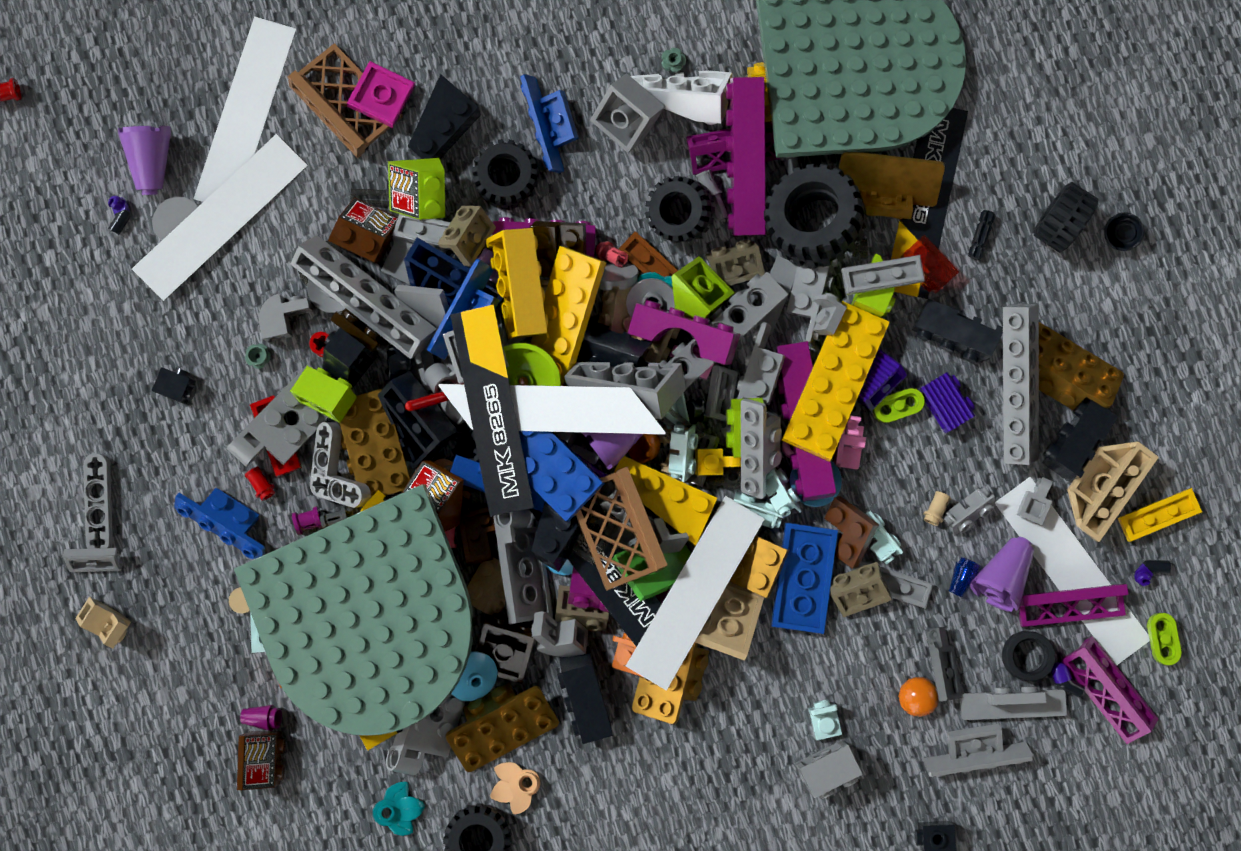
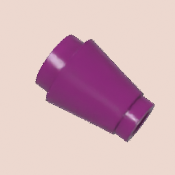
M275 705L243 708L240 721L241 724L272 731L280 727L282 711L280 708H276Z

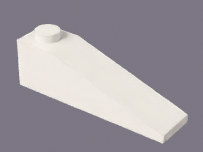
M699 71L698 77H684V72H680L667 79H662V76L659 74L631 76L665 105L664 109L709 125L722 123L729 100L726 99V83H730L732 72Z

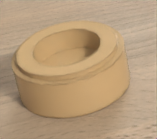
M241 587L233 590L229 596L231 609L237 613L250 612Z

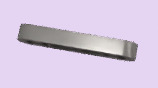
M93 453L86 457L83 465L86 546L88 549L99 548L94 545V540H98L99 537L98 532H93V528H105V532L100 531V539L105 540V545H101L100 548H112L110 461L102 454ZM96 458L99 462L103 463V466L98 468V476H104V480H91V476L97 477L96 469L91 468V463H95ZM99 483L104 487V494L100 498H95L91 491L93 486ZM98 509L105 513V520L101 524H96L92 519L93 513Z

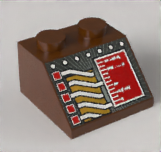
M354 197L338 217L328 241L380 265L393 238L392 233L398 217Z
M428 459L423 460L402 493L425 484L444 532L460 525L464 480Z
M249 731L239 735L237 790L275 788L280 785V781L284 780L285 766L281 764V754L285 753L286 740L282 738V731Z

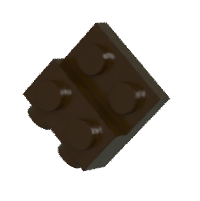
M535 221L530 225L538 241L536 255L537 261L541 265L540 277L551 276L559 246L587 255L586 223Z
M346 308L342 312L336 311L330 319L371 352L383 351L389 343Z
M494 613L492 616L487 615L477 651L483 652L492 658L497 667V677L522 684L535 641L532 637V624L528 621L509 624L507 616Z

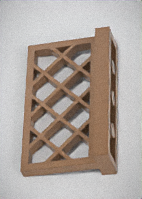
M334 43L299 72L296 70L288 76L289 87L358 158L365 152L366 147L391 127L376 120L359 119L358 111H356V119L344 118L341 115V106L347 107L348 102L342 101V90H354L356 85L343 84V73L355 74L358 77V81L363 73ZM335 53L341 59V67L326 66V59ZM311 71H321L322 82H310L305 76ZM325 72L340 73V84L325 83ZM324 88L339 89V101L327 100L324 97ZM402 114L399 116L397 122H398L401 118H403V115H402ZM358 124L373 125V133L364 139L358 132Z
M628 467L600 478L604 483L614 482L617 490L614 499L600 494L599 489L593 495L594 498L589 509L583 506L576 514L606 591L651 573L661 571L668 566ZM618 495L621 499V502L616 501ZM597 497L611 503L606 516L592 510ZM614 505L625 509L627 516L623 524L609 518ZM581 510L587 513L585 518L583 517ZM589 514L604 520L599 533L588 529L586 521ZM628 519H629V522H630V524H631V527H629V526L626 525L627 522H628ZM607 522L621 527L616 541L601 535ZM624 529L635 534L637 541L634 548L619 543ZM591 535L597 537L595 543L593 542ZM599 539L614 545L609 558L598 554L596 546ZM638 544H639L640 549H641L642 552L636 550ZM617 546L631 552L626 566L611 560ZM634 554L645 558L648 566L647 569L639 572L629 567ZM601 560L607 562L605 567H603ZM609 564L624 569L621 578L611 583L606 574ZM627 571L633 573L625 577Z

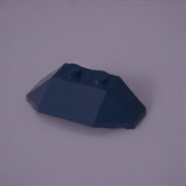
M416 237L404 258L410 286L443 289L450 307L470 268ZM488 280L483 292L497 298L501 302L503 297L498 294L496 283Z

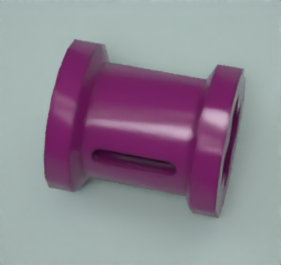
M318 506L313 507V510L300 514L297 512L292 513L293 524L298 535H302L303 531L316 527L322 528L320 521L321 512Z

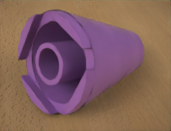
M132 126L118 128L120 141L136 190H142V195L158 194L157 189H163L171 127Z
M582 432L609 471L618 464L643 435Z
M1023 537L1011 538L972 580L970 584L971 590L978 597L981 593L987 596L986 602L996 608L1012 612L1015 608L1017 611L1022 601L1034 554V549L1031 546L1032 543Z

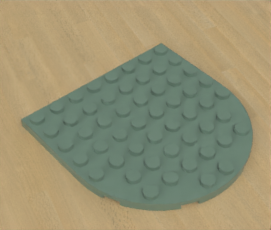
M756 0L776 158L832 155L845 152H880L907 146L908 143L925 137L933 131L950 112L960 94L966 67L965 46L959 26L943 0Z
M425 484L234 568L277 681L286 695L303 713L328 728L352 735L367 736L391 733L409 727L433 713L447 696L453 692L463 675L473 642V610L465 581Z

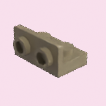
M461 206L448 228L443 232L438 245L441 248H451L464 266H472L486 244L485 239L492 235L496 227L481 206Z
M742 240L737 242L736 246L730 248L717 247L712 249L711 253L705 255L710 268L728 286L751 280L757 274L761 277L765 274L760 250L754 241Z
M878 562L864 565L858 569L831 578V596L843 617L892 600L891 593L881 576Z
M559 585L555 615L556 622L576 619L589 631L606 630L609 612H604L594 607L578 608L573 604H568L570 586Z

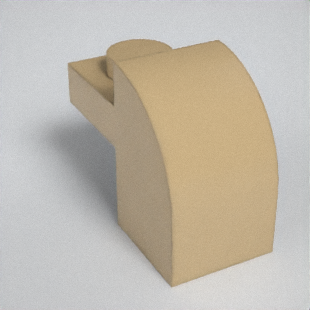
M90 596L75 618L81 628L98 635L103 644L112 649L124 639L127 628L131 623L119 612Z

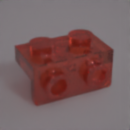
M925 235L900 257L920 255L925 278L921 285L927 291H933L935 294L959 273L953 264Z

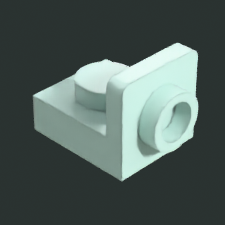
M829 700L815 702L814 707L809 708L815 740L842 735L837 715V705L835 703L830 704Z

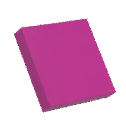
M369 61L347 102V107L394 128L415 88V82Z

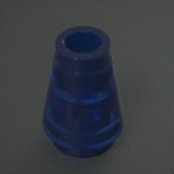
M961 557L959 562L956 561L948 591L963 597L969 589L972 580L979 573L978 570L981 565Z

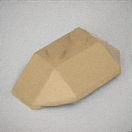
M1140 442L1097 447L1094 451L1096 454L1091 461L1088 459L1082 468L1084 471L1083 476L1079 479H1074L1067 489L1076 526L1097 542H1100L1159 458Z

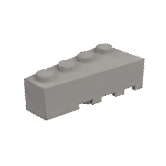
M577 362L564 376L566 386L629 387L655 419H662L686 390L682 363H672L671 367H660V363H649L648 367H634V363H623L616 367H611L610 362Z

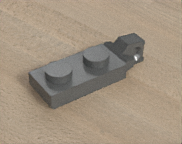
M945 627L927 629V643L929 644L931 656L930 662L933 667L939 702L962 698L954 647L948 644Z

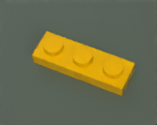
M1188 488L1120 516L1118 521L1127 541L1131 542L1199 514L1202 510L1192 488Z

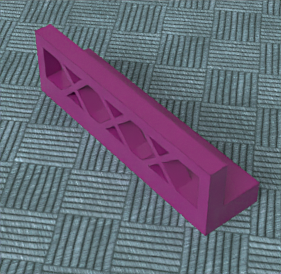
M771 121L765 122V162L780 159L776 158L775 151L770 148L774 144ZM731 128L686 137L693 175L710 169L712 172L727 169V162H731V160L725 161L721 158V155L727 150L726 138L731 136ZM707 154L712 157L708 164L697 166L696 156Z
M1127 584L1023 595L1018 609L1020 626L1026 627L1125 616L1123 595H1128ZM1116 596L1118 611L1108 612L1101 606L1106 597ZM1087 599L1094 606L1088 614H1081L1075 609V606L1080 600ZM1061 602L1068 607L1062 617H1056L1049 612L1054 603ZM1036 605L1042 610L1036 620L1027 621L1025 606ZM1097 609L1102 611L1100 613H1094ZM1072 611L1076 614L1073 616H1068ZM1046 614L1051 617V618L1043 619V617H1044Z
M1093 636L1086 639L1079 649L1062 658L1061 662L1068 667L1075 680L1084 685V691L1126 744L1152 732L1159 719ZM1080 656L1087 664V669L1077 668L1072 660ZM1090 678L1099 680L1103 684V691L1094 689L1090 685ZM1107 699L1116 701L1120 706V712L1110 710L1106 705ZM1123 720L1132 722L1138 730L1129 734L1123 726Z

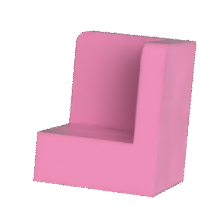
M842 434L835 450L833 463L837 467L857 470L860 465L861 451L865 448L866 437Z

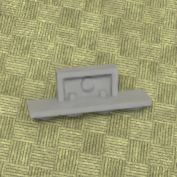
M837 259L831 261V265L826 267L817 266V268H809L804 263L803 266L798 265L786 312L792 315L811 318L805 340L808 341V345L814 347L815 342L821 338V335L814 332L813 328L816 324L815 320L818 313L823 310V307L815 303L813 298L815 295H823L828 293V291L832 292L835 278L832 277L834 267L839 265Z
M762 322L761 326L757 327L754 332L753 341L755 345L753 351H749L746 357L745 366L748 367L745 376H741L739 379L737 390L740 392L737 399L763 398L764 404L770 405L785 356L765 349L772 327L766 322Z
M747 398L741 400V492L763 499L766 496V474L777 467L782 458L780 452V439L782 436L780 417L771 415L766 419V404Z
M1022 686L1021 691H1011V687L994 688L995 692L962 693L963 697L960 698L961 719L963 720L1067 715L1066 693L1062 689L1037 690V686Z
M999 724L947 732L949 754L924 758V765L930 777H942L959 772L967 773L984 768L1022 764L1033 761V754L1026 742L1003 745L1002 729Z

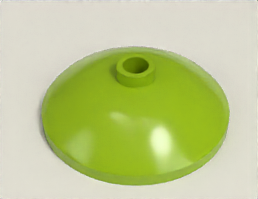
M514 343L503 347L509 367H506L509 385H520V378L526 377L528 379L527 386H561L558 366L545 350L528 343Z

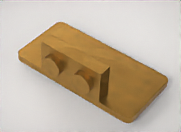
M845 152L841 154L839 169L843 170L844 175H849L854 180L855 186L858 187L865 204L867 215L911 219L913 205L933 207L937 204L945 165L941 161Z
M1039 322V390L1071 410H1074L1085 397H1088L1104 408H1109L1113 404L1123 380V372Z
M382 389L356 396V400L340 422L343 433L341 445L343 450L348 451L350 459L346 461L350 475L354 474L357 482L364 483L369 487L371 498L378 490L385 496L401 492L410 480L395 424L391 425L378 397Z
M694 642L667 691L640 676L632 705L633 712L666 723L676 724L679 720L683 700L697 701V697L702 690L701 681L704 670L708 666L709 650L698 648V643Z
M508 683L495 688L491 693L473 700L464 706L463 709L467 722L446 733V740L467 772H472L554 729L559 725V721L540 687L533 686L515 695L512 686Z

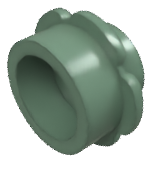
M678 48L665 50L661 56L663 68L670 72L680 71L686 63L685 55Z
M261 343L249 346L245 356L247 364L260 369L266 363H269L271 354L267 351V346Z

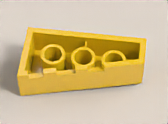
M533 228L502 230L485 239L487 248H492L494 258H491L490 262L492 270L496 269L499 275L496 288L498 294L504 297L505 301L502 303L501 309L508 339L539 336L547 333L549 322L547 314L544 313L543 302L545 300V292L540 284L541 265L537 261L536 250L538 241L533 233Z
M624 456L618 462L614 473L617 470L628 467L643 506L657 517L662 518L677 533H687L689 536L688 541L696 546L717 497Z

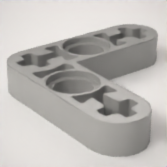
M322 422L316 431L310 478L311 492L317 497L349 507H363L371 499L369 487L364 483L337 476L342 438L341 427L336 422ZM325 453H326L327 456H328V463H327V465L324 464V455H325ZM339 484L342 486L341 496L338 493ZM353 492H356V494H358L359 497L355 495L352 496Z

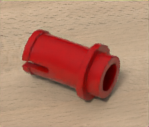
M258 466L245 474V477L256 491V498L265 501L275 494L273 490L274 485L269 484Z

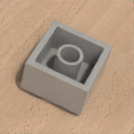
M626 73L610 85L590 121L629 153L644 141L665 108V105Z
M842 740L795 762L809 793L814 798L818 796L820 799L829 797L835 793L833 789L841 785L844 787L851 786L859 781L857 777L863 775L849 745Z

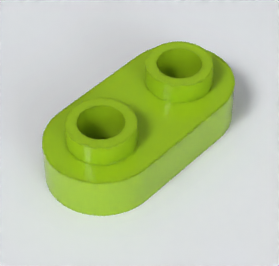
M914 388L888 395L873 409L874 417L879 422L890 423L916 414L924 406V396L919 390ZM908 397L914 400L912 407L906 405ZM882 406H888L890 408L889 415H884L882 413Z
M1155 613L1147 622L1152 655L1160 664L1173 665L1180 660L1182 654L1176 621L1167 613ZM1159 621H1162L1164 624V628L1161 631L1156 626ZM1164 647H1167L1169 650V654L1164 657L1162 655V649Z

